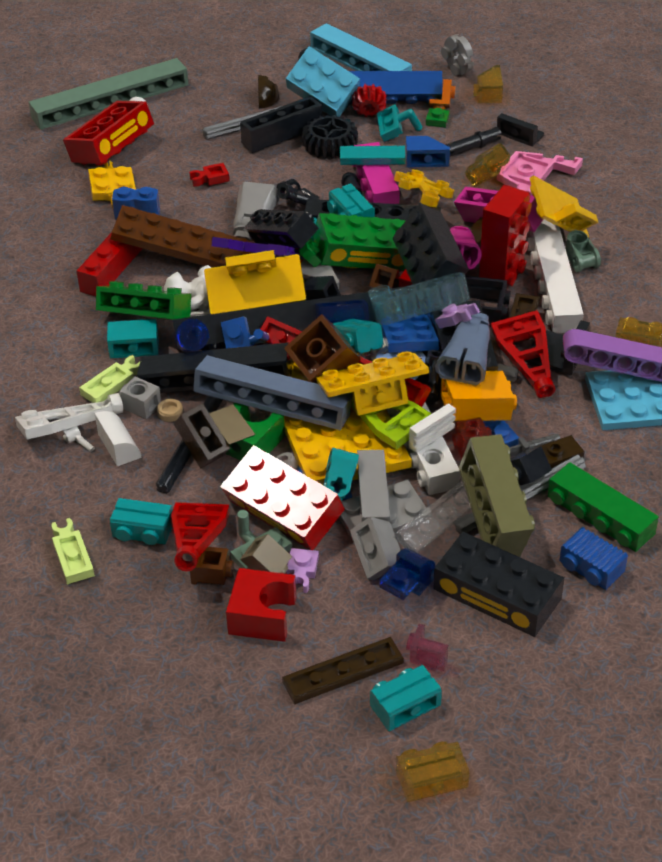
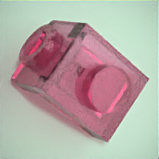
M418 624L416 632L410 633L407 640L406 650L410 651V662L424 665L428 670L437 669L444 671L448 662V645L424 639L425 625Z

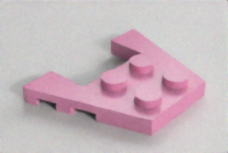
M515 151L497 172V180L504 185L530 192V195H532L530 191V177L536 176L544 181L553 169L575 175L582 166L583 158L575 157L574 161L564 160V156L556 155L554 158H543V154Z

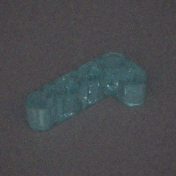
M461 272L393 291L386 285L377 286L368 291L375 319L380 325H387L440 310L451 304H461L470 299L466 277Z

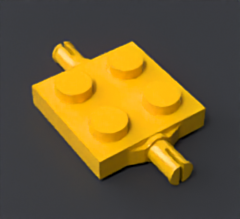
M109 160V165L108 162L104 164L105 168L88 169L93 201H111L113 208L112 196L114 189L120 187L136 189L132 168L124 166L113 168V162Z

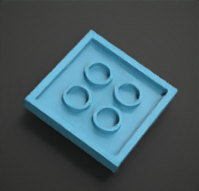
M609 370L586 372L585 380L602 430L662 425V382Z

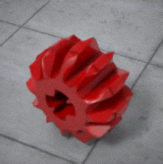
M374 83L371 86L364 84L363 87L358 86L352 95L353 110H356L358 115L364 114L365 117L368 115L374 117L375 114L386 107L385 91H382L381 86L375 87Z

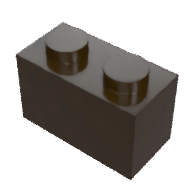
M203 403L181 414L174 423L175 428L200 469L223 457L230 449Z

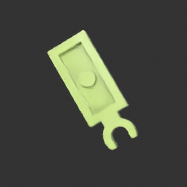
M132 355L127 357L122 365L117 362L79 387L80 395L92 403L105 401L108 395L120 391L125 384L134 378V375H137L140 362L135 364V357Z
M67 518V526L65 528H58L56 522L52 523L53 535L55 536L52 537L66 582L70 584L94 577L95 575L80 531H74L72 520Z

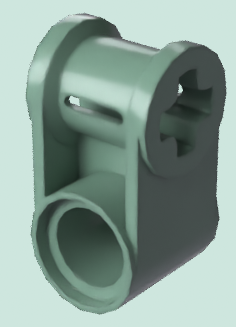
M579 230L569 232L565 249L568 260L571 262L574 270L578 273L585 268H599L601 265L599 251L594 247L587 234Z

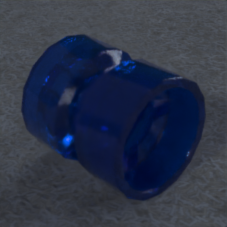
M197 319L185 320L180 324L175 333V342L183 352L200 351L207 344L209 338V331L206 325Z

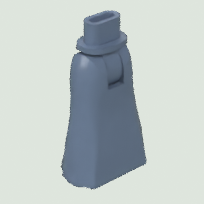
M483 313L474 314L471 316V320L467 322L462 321L457 326L454 335L435 365V370L441 378L472 385H479V383L484 381L490 339V324L488 322L489 317Z

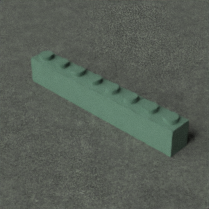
M178 58L32 100L29 101L31 118L38 128L42 130L101 112L116 101H129L133 97L144 99L189 85L187 68Z

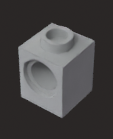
M136 376L120 390L123 409L144 419H147L161 402L159 386Z

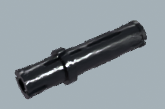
M498 127L483 132L477 131L472 136L446 144L450 147V157L473 148L485 147L490 142L500 140L501 136L498 135H501V131Z

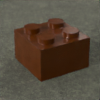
M322 314L284 348L308 381L318 384L316 377L322 376L324 371L348 369L349 365L356 364L361 360L360 356L336 326Z

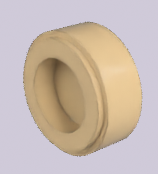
M175 399L161 401L157 406L158 417L166 422L176 421L183 414L181 402Z

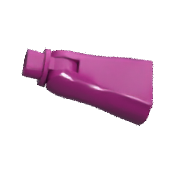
M463 226L450 228L468 268L474 269L480 262L482 252L475 241L473 233L469 228Z

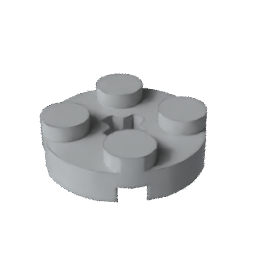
M459 34L448 37L445 40L444 47L441 49L442 57L446 59L451 73L455 76L470 72L474 66V61L471 62L470 57L474 55L472 47L464 36L459 37Z

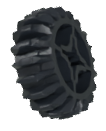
M319 116L318 119L313 118L311 122H306V126L303 127L302 142L305 150L309 151L310 155L316 154L317 158L322 155L325 159L331 156L334 159L335 156L340 157V146L357 145L358 131L355 123L350 122L348 118L344 119L343 116Z

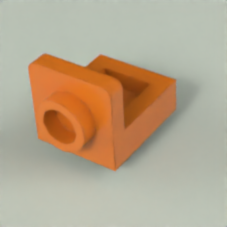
M443 79L442 100L429 99L430 107L443 110L450 108L451 98L455 99L456 87L452 86V80Z

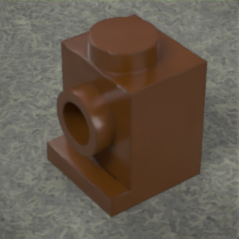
M376 263L369 286L378 290L399 287V270Z
M208 547L199 557L195 569L190 571L191 584L197 585V582L224 585L226 577L232 578L234 561L229 559V549Z

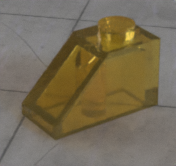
M495 65L477 76V84H473V96H477L478 103H502L503 82L500 65Z

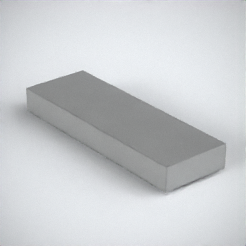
M357 450V454H359L357 467L361 521L363 522L370 516L390 521L384 450Z

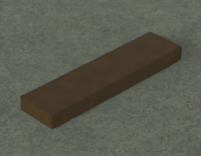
M388 637L283 676L282 682L295 705L404 663V658L393 639Z

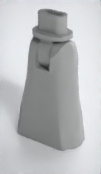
M243 182L239 186L233 222V235L235 237L244 238L249 241L252 240L243 228L251 220L250 217L255 211L259 209L274 210L280 200L277 194L278 189L275 185Z

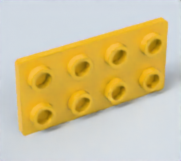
M536 176L530 177V191L536 199V211L539 217L569 232L574 230L583 231L589 238L587 228L599 223L596 214L581 207L577 198Z
M274 250L226 257V266L204 270L210 314L306 301L298 254L275 258Z
M401 352L394 358H377L372 361L373 363L365 365L359 363L352 364L347 367L348 369L340 371L334 369L327 370L322 373V376L316 377V380L327 397L352 392L355 412L360 416L408 404L405 379L429 373V367L415 353Z

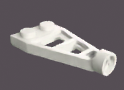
M115 393L108 395L105 401L39 412L36 410L24 411L21 413L22 416L15 417L18 429L24 437L31 439L96 420V412L123 413V403L120 394Z

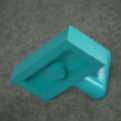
M394 104L377 113L380 136L384 142L394 139L403 133L401 122L409 119L416 131H420L423 128L412 109L399 114V109Z

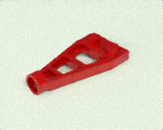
M538 310L491 323V330L499 348L530 382L537 397L544 398L553 395L556 388L550 373L546 327ZM532 337L536 341L535 348L519 351L513 344L514 342ZM540 357L542 365L529 369L525 361Z
M175 502L171 513V525L177 552L174 562L178 569L186 572L195 569L201 554L226 527L230 515L229 504ZM194 525H206L207 527H199ZM183 554L191 555L192 560L185 561Z

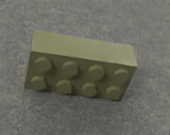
M502 434L470 438L459 465V471L481 540L520 557L535 529V522L533 516L528 513L526 495L519 487L518 472L516 468H513L510 460V448L508 445H505Z

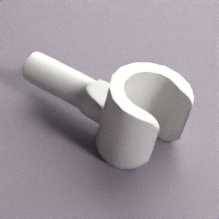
M77 426L62 430L64 432L63 438L68 444L76 440L90 452L95 449L94 446L81 436Z

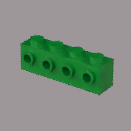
M109 281V286H96V310L166 319L191 317V293H182V288L168 287L167 291H163L162 286L148 285V289H145L143 284L128 283V287H126L124 282Z

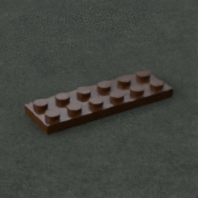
M124 205L120 209L110 240L204 266L209 265L211 268L226 266V257L251 254L249 252L213 247V237L254 243L244 238H238L223 232L213 231Z

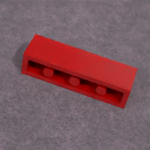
M110 233L76 271L80 292L96 296V286H109V281H115L143 248L110 240Z

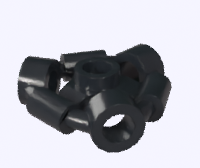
M295 179L281 181L277 184V194L281 199H290L306 205L307 199H320V196L306 188L302 189Z
M429 350L425 362L429 367L427 381L423 378L424 374L419 375L420 383L431 388L426 402H435L439 396V389L436 385H439L440 376L435 370V365L442 352L437 350Z

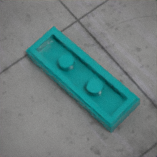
M340 146V165L405 164V146Z

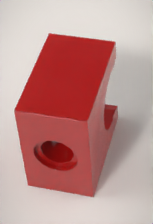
M239 568L226 610L228 634L285 642L287 637L286 612L281 609L273 610L268 607L274 604L295 605L297 598L296 575Z

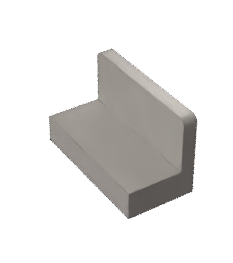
M370 516L350 530L367 579L376 580L390 570L398 572L408 570L389 521Z

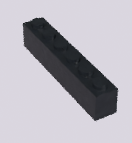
M289 342L143 356L140 360L137 377L159 386L160 393L194 390L195 369L207 355L289 377L292 374L293 361L284 349Z

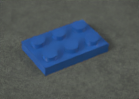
M412 313L410 316L388 314L386 317H380L382 335L388 353L439 350V340L428 315Z

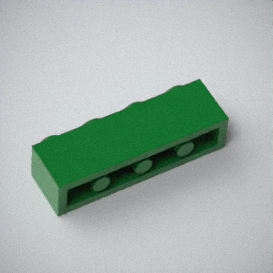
M571 462L549 479L548 497L555 504L565 507L577 518L584 519L592 524L599 532L608 534L617 540L620 545L637 552L656 534L658 515Z

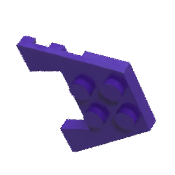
M218 237L212 238L213 247L249 253L274 250L275 258L298 254L300 260L305 259L300 254L299 249L288 246L250 243Z

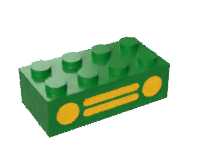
M319 213L316 221L319 229L312 237L320 248L321 265L375 269L377 263L399 271H405L406 268L393 241L395 232L401 228L405 220Z

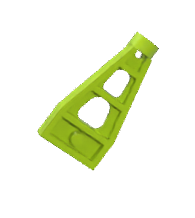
M352 397V405H351V407H352L353 410L355 411L354 401H353V397ZM409 400L408 404L392 407L399 410L400 413L387 423L382 422L376 414L380 411L360 415V418L378 438L397 450L409 441V428L431 415L430 412Z

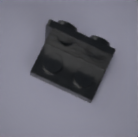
M581 320L576 329L589 332L590 322ZM546 330L550 369L572 375L577 363L568 361L564 356L563 334ZM534 341L531 348L536 347V341ZM540 357L525 361L537 366L542 365Z

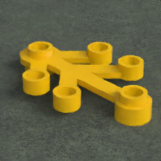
M414 169L407 173L395 172L394 180L399 182L398 186L406 190L419 188L422 191L420 202L424 205L437 207L440 199L438 195L449 199L453 198L455 190L449 188L448 182L437 180L435 183L428 180L424 176V172Z

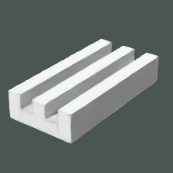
M448 403L410 427L409 448L417 453L454 429L455 424L453 421H455V416L453 414L456 413V408Z

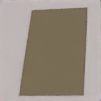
M234 405L209 413L229 445L255 435Z

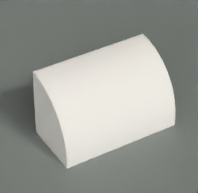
M109 411L96 412L95 419L98 435L115 464L120 466L141 458L140 450L119 416Z

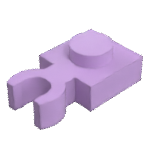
M476 303L459 306L451 304L442 310L443 314L435 319L439 328L454 326L460 321L467 322L471 320V316L480 313Z
M291 548L290 555L292 558L287 565V574L296 575V584H302L303 593H307L309 590V578H315L319 551Z

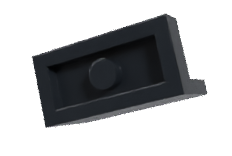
M503 113L497 117V127L501 131V136L532 147L544 136V132L539 131L537 125Z

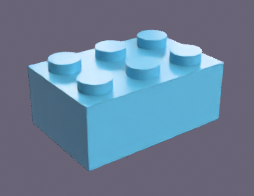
M309 46L286 77V85L289 90L302 98L312 96L322 104V111L328 115L340 117L351 102L352 95L357 90V87L360 86V78Z

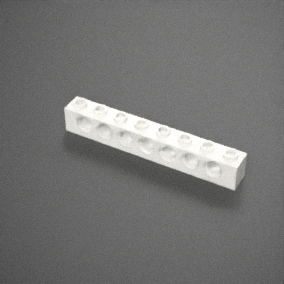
M382 348L361 353L360 357L373 361ZM424 402L422 408L430 412L426 402ZM393 408L387 409L391 418L400 413L399 410ZM443 436L417 453L409 448V441L404 444L412 459V469L416 468L418 483L420 487H425L428 495L459 489L460 471Z

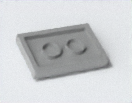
M409 480L387 486L390 511L389 522L394 534L431 522V514ZM360 495L341 501L345 510L339 516V519L352 541L353 538L350 530L362 522Z

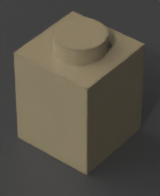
M269 534L255 538L240 560L253 570L285 574L288 569L286 564L292 556Z

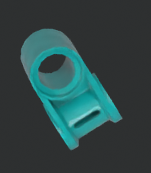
M332 447L327 461L323 486L334 492L335 488L333 485L334 483L338 484L340 491L337 494L342 501L351 488L359 454Z

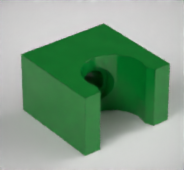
M235 402L232 404L255 435L230 444V449L225 454L241 461L253 445L269 454L285 437L284 415L272 413L264 421L250 422L249 406Z

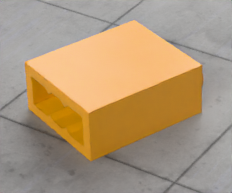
M486 371L485 379L479 385L442 378L440 395L444 406L449 403L456 408V413L453 414L455 421L511 420L512 412L517 408V397L512 393L511 383L507 381L503 371Z

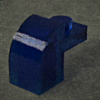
M404 548L396 554V563L379 580V587L401 600H404L411 592L420 596L434 581L435 562L410 548Z

